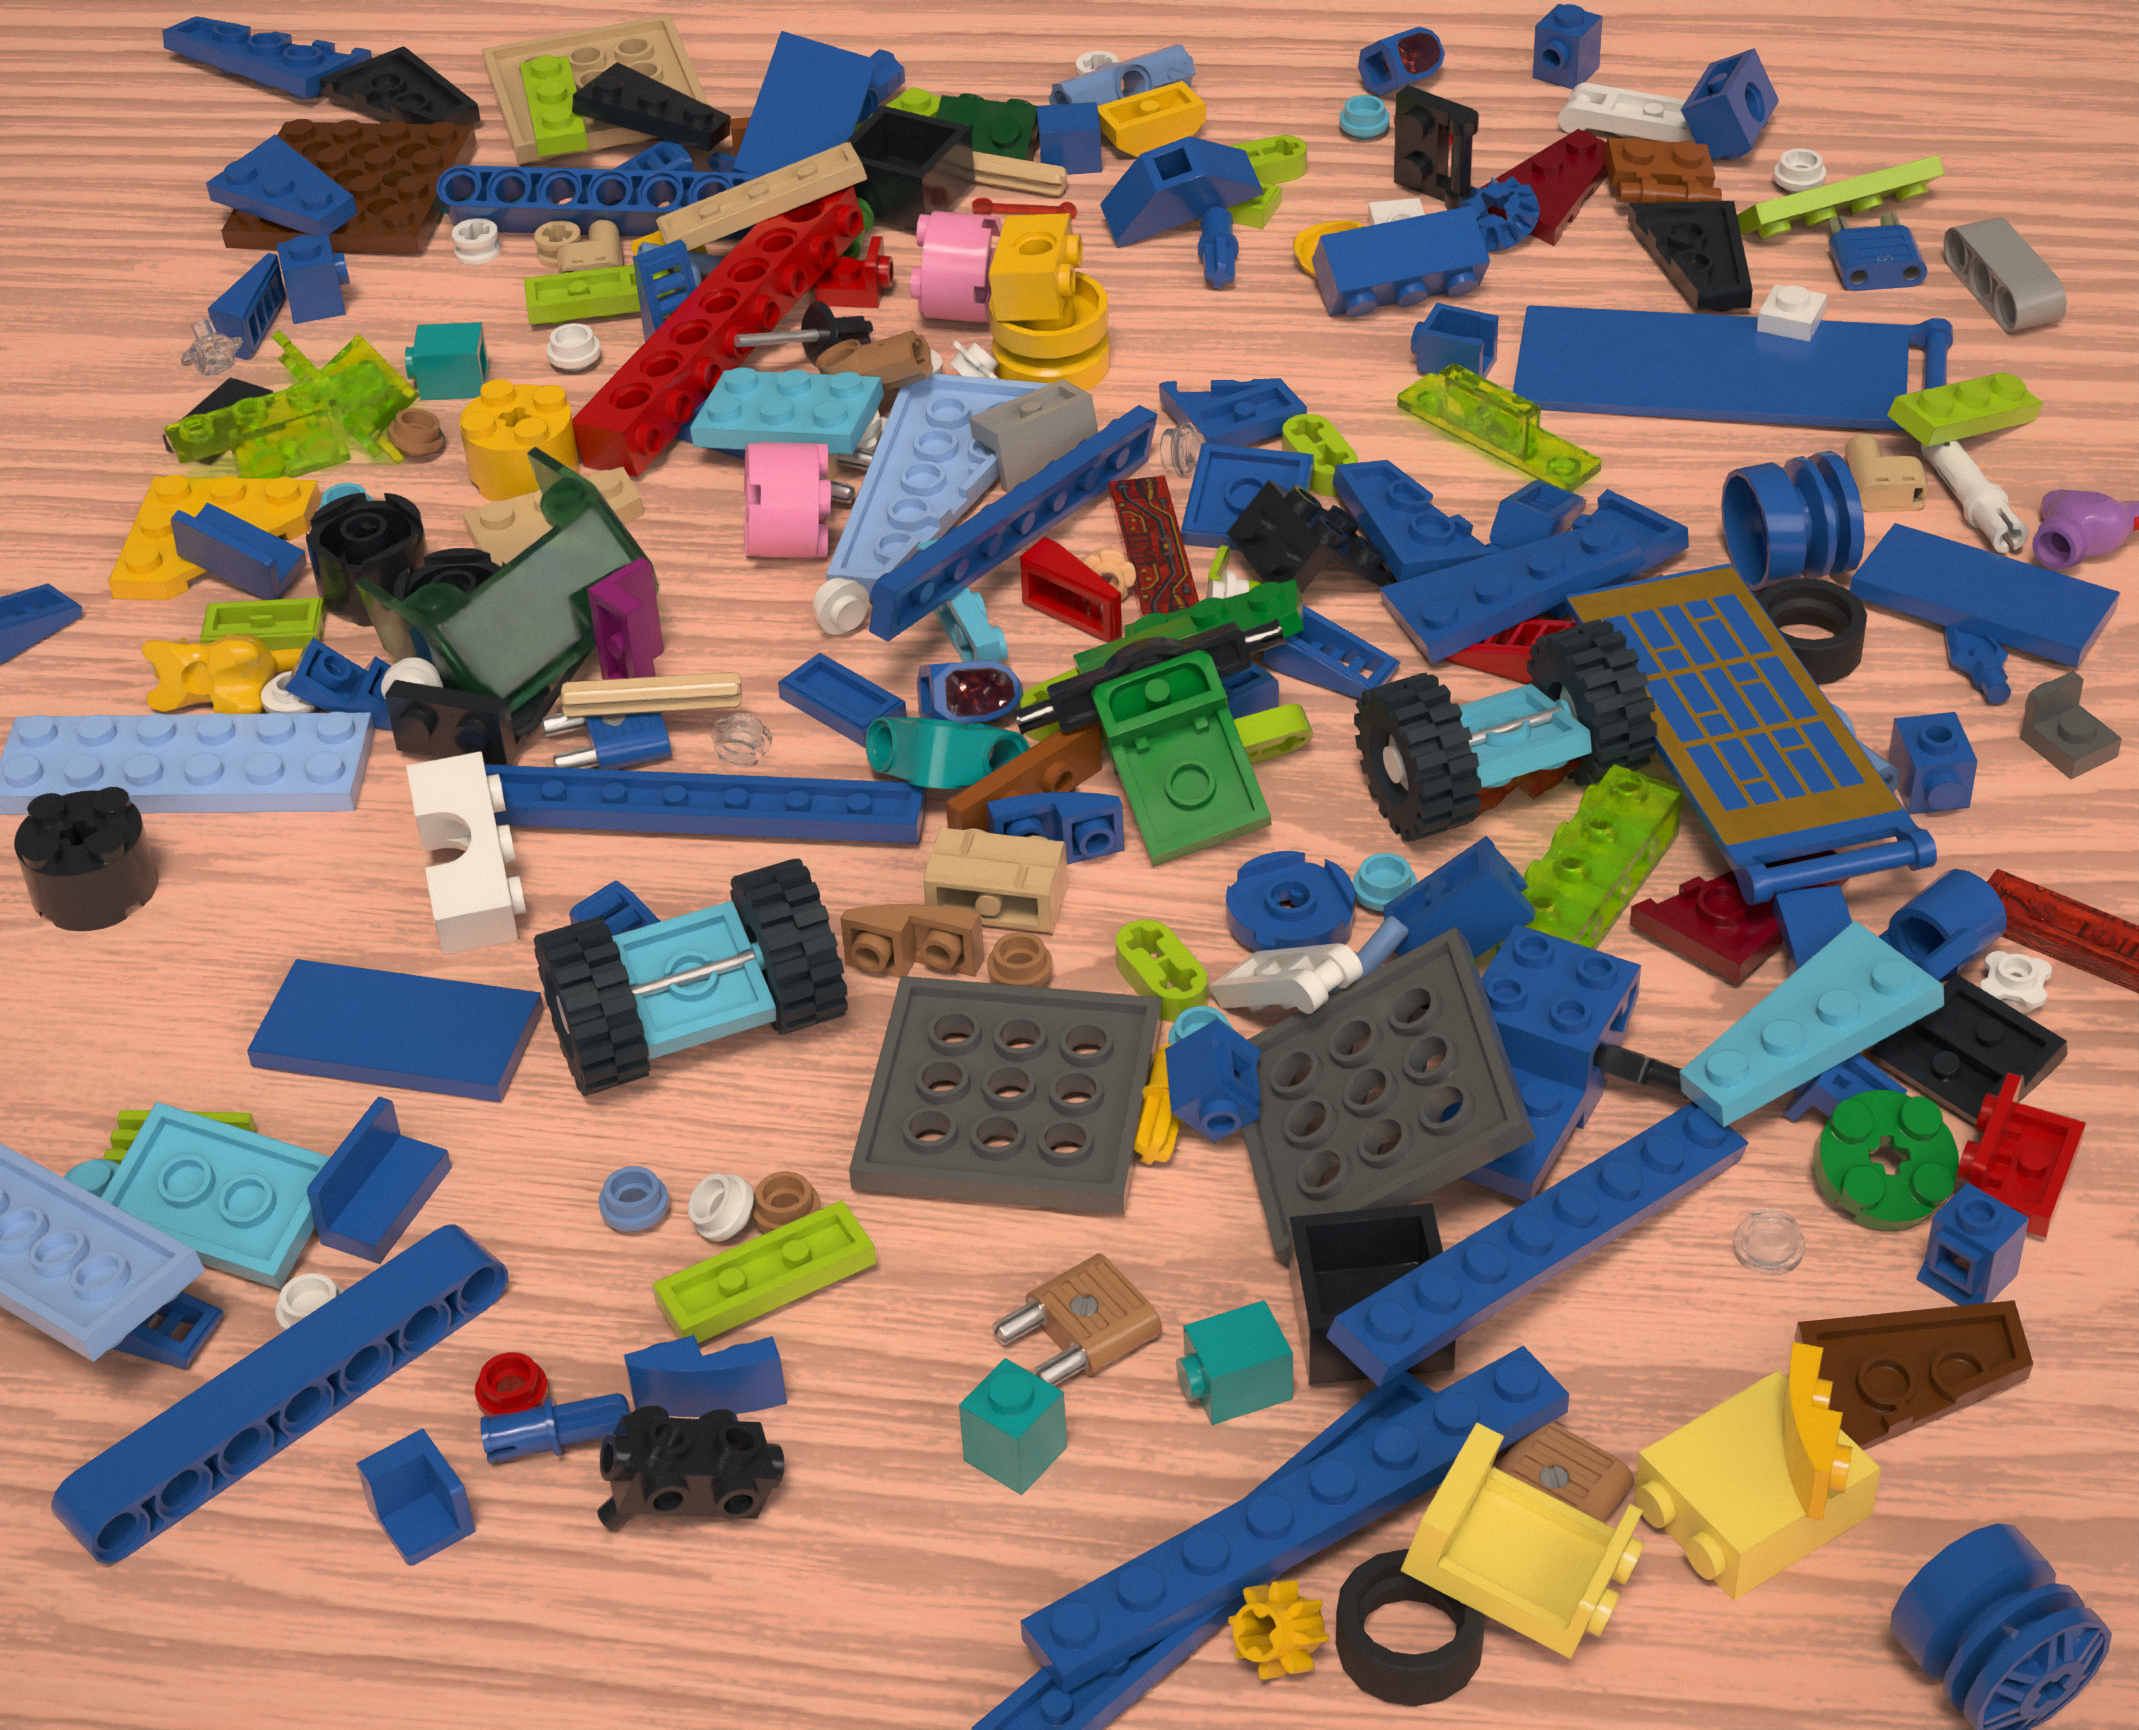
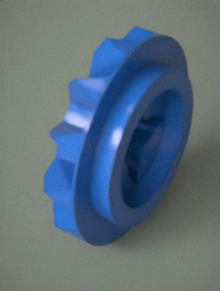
M1513 176L1502 183L1492 177L1489 186L1483 189L1472 186L1471 197L1468 200L1459 202V208L1472 205L1487 251L1504 250L1521 242L1534 229L1540 212L1539 202L1530 185H1521ZM1491 206H1495L1498 209L1504 208L1507 220L1505 221L1501 216L1498 217L1495 214L1489 215L1488 208Z

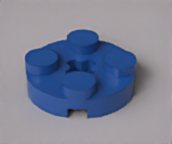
M1278 851L1267 853L1246 862L1237 871V881L1231 887L1228 885L1226 891L1227 924L1233 935L1242 944L1252 948L1253 953L1257 951L1335 943L1346 945L1350 941L1352 922L1355 916V889L1348 874L1334 862L1325 859V865L1322 867L1316 863L1305 862L1304 852ZM1290 900L1294 906L1300 907L1285 908L1280 906V902Z

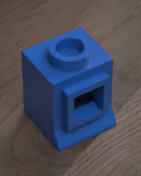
M1436 303L1424 322L1419 321L1416 324L1412 334L1411 353L1417 354V370L1427 372L1428 375L1459 382L1464 381L1471 388L1478 391L1497 361L1499 316Z
M1219 1018L1165 1049L1172 1114L1214 1143L1260 1118L1258 1102L1261 1098L1257 1062L1261 1049Z
M1967 1182L1933 1216L1925 1260L1916 1280L1959 1306L1991 1303L2018 1275L2029 1218ZM1961 1256L1971 1262L1969 1271L1957 1265L1954 1261Z

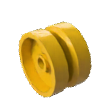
M1075 271L1074 297H1067L1062 317L1056 320L996 321L991 294L989 303L990 331L993 335L991 350L992 357L999 363L993 372L999 379L1050 384L1064 379L1087 391L1097 386L1108 374L1110 366V336L1107 333L1109 321L1108 295L1101 283L1085 273Z

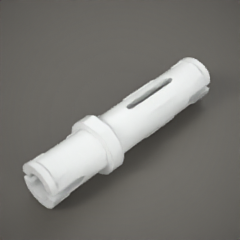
M1957 440L1946 442V446L1943 443L1929 447L1921 444L1920 451L1922 456L1933 466L1963 505L1965 519L1973 527L1982 529L1995 550L1999 553L2009 552V545L2002 535L2014 550L2024 545L2029 531L2025 523L2009 507L2007 493L1999 485L1989 482Z

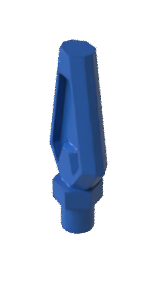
M1954 624L1943 626L1950 664L1969 674L1979 692H1984L1990 703L1999 704L2006 701L2011 694V689L2006 682L2008 676L2003 669L2008 659L2007 651L1988 634H1985L1984 638L1957 630V625Z

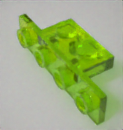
M280 330L272 336L285 350L278 360L300 382L309 375L302 384L325 407L332 400L334 401L326 409L349 432L357 425L359 426L351 435L374 458L382 451L397 465L405 458L382 432L396 419L397 413L407 409L420 394L359 333L321 370Z
M1454 362L1440 371L1439 376L1429 373L1397 395V406L1540 481L1569 492L1574 491L1601 471V458L1540 428L1541 406Z
M376 364L354 365L345 368L340 373L311 382H298L287 389L262 397L245 398L232 406L213 412L187 416L180 422L165 426L164 432L169 445L181 464L232 450L238 478H295L351 460L342 415L389 401L393 396L391 387Z

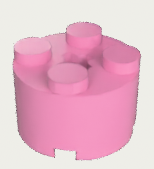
M933 211L931 215L920 214L917 223L916 239L917 246L923 247L921 267L914 266L912 269L910 294L912 299H918V310L924 314L925 318L990 324L988 309L992 293L988 274L996 248H992V236L1000 237L1002 231L999 216Z
M747 443L744 465V545L746 556L827 558L828 527L827 524H819V521H824L825 515H830L831 482L830 480H819V477L827 478L828 444Z

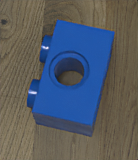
M1755 48L1710 63L1680 110L1696 143L1708 145L1711 160L1724 156L1726 160H1733L1752 150L1754 147L1753 143L1761 130L1768 124V119L1778 104L1779 99Z

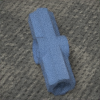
M1175 44L1122 62L1103 63L1094 71L1052 84V92L1048 97L1050 105L1097 102L1098 106L1180 81H1184L1190 87L1191 80L1196 73L1192 57L1188 55L1183 45ZM1122 78H1123V81H1124V89H1123V92H1122V90H1121V81H1122Z

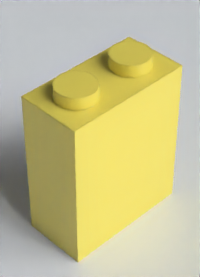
M1779 1370L1639 1452L1634 1499L1638 1508L1644 1510L1642 1513L1643 1517L1655 1528H1663L1684 1549L1695 1571L1707 1580L1713 1579L1733 1601L1873 1515L1881 1467L1840 1429L1838 1444L1853 1447L1845 1492L1829 1490L1823 1521L1807 1517L1796 1496L1784 1455L1782 1417L1787 1377Z

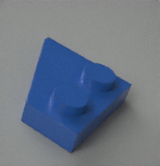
M1281 378L1253 379L1246 382L1233 379L1211 380V391L1179 392L1177 390V381L1159 383L1160 403L1200 448L1202 443L1241 447L1269 437H1276L1282 434L1283 424L1289 418L1295 415L1307 414V406Z

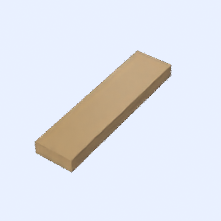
M845 142L658 217L656 222L665 244L681 239L686 244L687 251L864 181L867 179L862 162L851 143Z

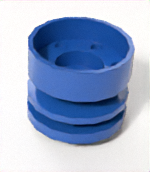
M1832 451L1816 453L1808 458L1800 456L1786 461L1783 468L1770 462L1735 469L1728 473L1723 484L1721 500L1723 531L1733 566L1751 590H1763L1784 580L1799 579L1801 574L1810 579H1817L1829 575V573L1836 575L1850 572L1858 567L1863 556L1865 542L1864 514L1859 491L1852 473L1840 455Z
M2001 1523L1970 1532L1948 1545L1925 1564L1902 1591L1891 1613L1890 1632L1931 1679L1944 1680L1943 1693L1958 1711H1964L1963 1716L1975 1730H2031L2051 1719L2076 1698L2096 1675L2109 1652L2112 1633L2102 1619L2091 1608H2085L2084 1602L2070 1585L2055 1583L2056 1572L2019 1529L2014 1525Z

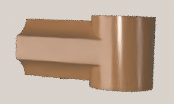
M913 330L861 346L858 340L854 339L842 341L828 348L816 360V366L821 374L836 375L842 372H855L861 376L881 377L883 392L929 379L933 371L930 357L931 349L923 334L918 335Z

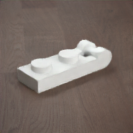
M1580 83L1574 87L1568 102L1563 106L1558 116L1560 127L1567 133H1572L1577 129L1584 131L1586 128L1612 132L1622 138L1640 137L1657 141H1690L1696 143L1680 110L1686 102L1685 99L1592 83Z
M1341 943L1257 951L1208 987L1221 1009L1248 1007L1251 1012H1254L1269 1005L1281 1004L1283 1009L1296 1006L1302 1012L1311 1014L1328 1002V992L1336 986L1346 988L1359 979L1363 974V968L1356 954L1348 946Z

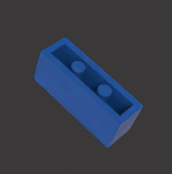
M1472 205L1321 235L1311 260L1329 317L1345 313L1350 317L1363 316L1372 312L1377 307L1394 303L1402 307L1412 306L1422 302L1429 296L1448 293L1449 296L1467 294L1480 286L1491 262Z

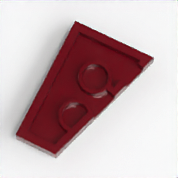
M1577 129L1495 178L1498 182L1502 183L1513 176L1521 185H1530L1540 207L1538 221L1530 235L1552 246L1556 245L1561 238L1562 227L1565 223H1572L1580 213L1581 202L1586 196L1593 195L1608 176L1603 156L1606 146L1605 141L1597 138L1590 132ZM1490 182L1480 187L1479 189H1483L1484 187L1489 186ZM1495 206L1488 208V214H1495L1498 217L1501 216L1505 221L1507 220L1504 208L1498 209Z
M1828 850L1804 856L1784 859L1780 861L1765 863L1764 865L1766 868H1771L1795 862L1815 859L1819 857L1834 855L1838 853L1833 850ZM1733 870L1707 882L1698 876L1679 885L1678 895L1658 904L1649 898L1631 906L1630 925L1737 984L1784 941L1773 914L1775 894H1773L1772 900L1769 902L1748 905L1741 895ZM1849 878L1795 890L1836 885L1841 887Z

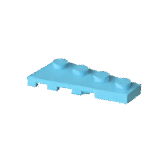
M1855 920L1680 1070L1681 1091L1725 1127L1943 1007V984Z

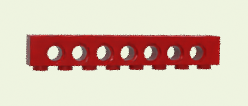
M853 185L759 222L573 418L575 441L584 467L598 470H613L624 467L628 476L638 477L680 432V424L687 423L692 417L693 411L709 397L724 370L738 368L757 347H736L734 344L735 335L771 332L865 229L863 213L859 208Z

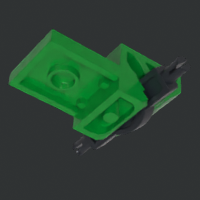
M1187 615L1074 654L1073 658L1077 676L1049 685L1047 687L1049 699L1017 710L1014 709L1013 714L1021 736L1024 733L1056 722L1063 732H1068L1094 722L1100 724V735L1114 773L1120 777L1152 866L1154 867L1272 825L1270 812L1229 710L1227 695L1220 678L1249 669L1252 664L1249 655L1280 644L1283 645L1286 643L1285 637L1277 618L1245 631H1241L1235 622H1230L1199 633L1192 619Z

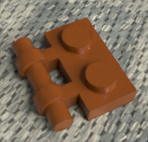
M1642 138L1607 139L1603 156L1610 186L1616 187V202L1663 203L1722 200L1721 188L1713 187L1716 176L1707 144H1697L1690 141H1652Z

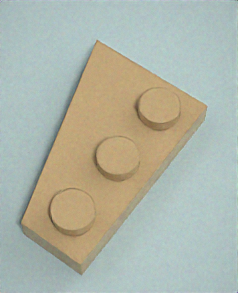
M624 467L598 471L585 478L557 486H545L536 492L504 501L489 502L482 507L462 512L466 532L475 549L490 553L491 562L501 567L503 561L510 568L513 582H515L514 576L523 571V562L531 550L539 547L562 550L575 542L590 545L644 515L641 496Z

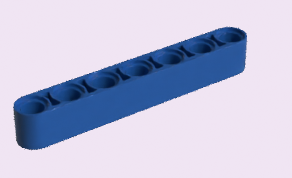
M460 165L453 166L444 171L439 177L436 187L437 194L454 226L468 219L481 218L494 222L498 232L535 233L538 227L545 223L563 220L576 224L580 228L581 235H588L589 228L594 222L609 220L617 225L620 236H646L659 231L656 222L658 217L766 175V173ZM472 195L469 199L458 202L461 198ZM515 197H521V199L516 202L508 203ZM572 198L569 202L558 205L560 201ZM623 199L616 205L608 206L609 203L615 200ZM665 201H673L666 207H658ZM756 224L719 239H743Z
M451 1224L436 1229L74 1471L62 1481L55 1491L51 1502L52 1513L97 1562L109 1564L128 1557L486 1311L504 1292L508 1282V1270L500 1260L462 1227Z

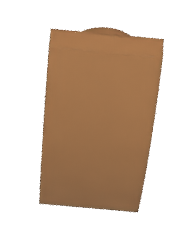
M887 904L847 909L840 918L845 964L900 978L901 976H907L914 963L917 962L938 969L975 977L984 962L981 913L935 905Z

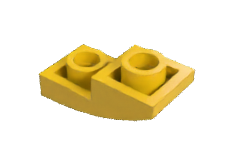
M1793 1342L1782 1417L1784 1455L1796 1496L1807 1517L1823 1521L1829 1490L1845 1492L1853 1447L1838 1444L1843 1413L1828 1410L1833 1381L1818 1379L1823 1348Z

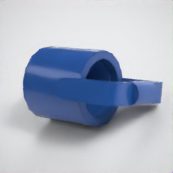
M1953 869L1941 874L1901 907L1891 917L1889 928L1878 937L1937 981L1944 982L1950 980L1955 973L1958 974L2005 932L2007 917L2004 905L1996 891L1984 879L1970 871Z

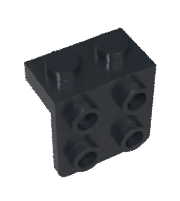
M1268 480L1227 531V535L1265 583H1283L1296 579L1301 594L1328 561L1347 569L1379 587L1390 585L1393 581L1392 576L1382 565L1386 559L1385 555L1371 542L1359 537L1355 533L1360 527L1357 521L1335 505H1332L1329 510L1322 508L1320 502L1312 494L1298 485H1294L1291 490H1288Z
M444 668L441 670L439 675L443 688L394 680L386 692L385 699L398 751L443 759L482 752L483 762L487 765H512L531 734L515 738L513 729H519L527 725L551 693L550 686L547 683L519 678L506 698L495 697L510 676L463 668Z

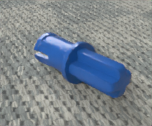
M1212 207L1207 209L1201 216V220H1203L1200 221L1202 236L1197 247L1198 255L1203 261L1204 278L1211 280L1212 287L1220 289L1223 283L1233 282L1235 278L1234 260L1239 253V242L1236 236L1233 235L1232 214L1225 208Z
M619 1393L557 1405L554 1397L545 1399L544 1406L509 1414L504 1413L481 1417V1436L484 1451L487 1453V1461L489 1464H494L519 1456L553 1451L555 1456L564 1455L566 1445L613 1435L621 1416L630 1414L629 1404L626 1397Z

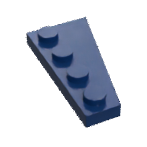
M199 16L192 17L162 30L165 49L185 55L187 60L205 62L219 67L220 71L224 73L239 74L253 79L258 85L273 86L290 92L293 97L298 99L318 97L321 92L319 78L372 58L371 50L356 47L348 55L335 52V43L315 40L312 46L292 44L291 34L274 31L272 33H258L251 36L250 26Z
M1615 518L1383 586L1379 590L1386 609L1428 660L1434 664L1473 644L1564 603L1568 594L1592 590L1645 565L1641 545Z

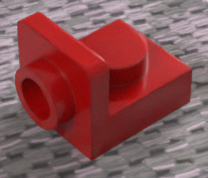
M883 236L871 237L865 260H856L851 257L838 258L817 280L815 286L816 301L824 302L828 307L879 308L884 287H892L894 276L893 257L885 256Z

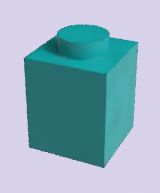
M482 322L417 325L414 346L406 347L405 367L408 379H416L420 401L476 398L481 395L480 388L483 384L487 383L490 368Z
M1265 1300L1183 1325L1184 1357L1176 1359L1177 1375L1186 1398L1189 1401L1199 1399L1211 1425L1293 1399V1351Z
M1004 1358L959 1404L964 1461L1020 1495H1023L1067 1448L1064 1391L1007 1358Z

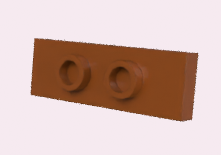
M1094 722L1068 732H1063L1060 729L946 801L948 828L958 830L974 828L988 833L986 802L1029 794L1070 792V790L1101 771L1100 724Z

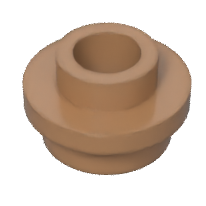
M414 408L399 411L396 419L389 424L387 432L389 441L401 453L411 457H424L429 453L438 451L442 446L444 437L440 429V421L434 414Z
M1026 932L1010 933L1001 937L995 943L993 951L987 960L988 975L994 984L1040 987L1051 977L1053 971L1052 956L1039 937Z
M781 1171L770 1174L758 1184L754 1193L751 1210L752 1220L757 1228L764 1233H768L820 1210L819 1195L808 1180L798 1173Z

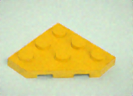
M181 475L154 476L108 580L113 599L170 600L189 591L187 581L207 572V570L177 555L170 520L177 510L196 517L208 502L276 537L282 535L287 541H291L307 533L310 528V520L315 514L321 499L317 480H300L289 477L254 479L238 478L235 476H224L221 478L184 477Z

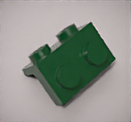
M970 93L960 94L958 97L941 96L936 118L970 126L974 152L1031 161L1036 137L1039 138L1038 106L1032 105L1025 100L991 101Z

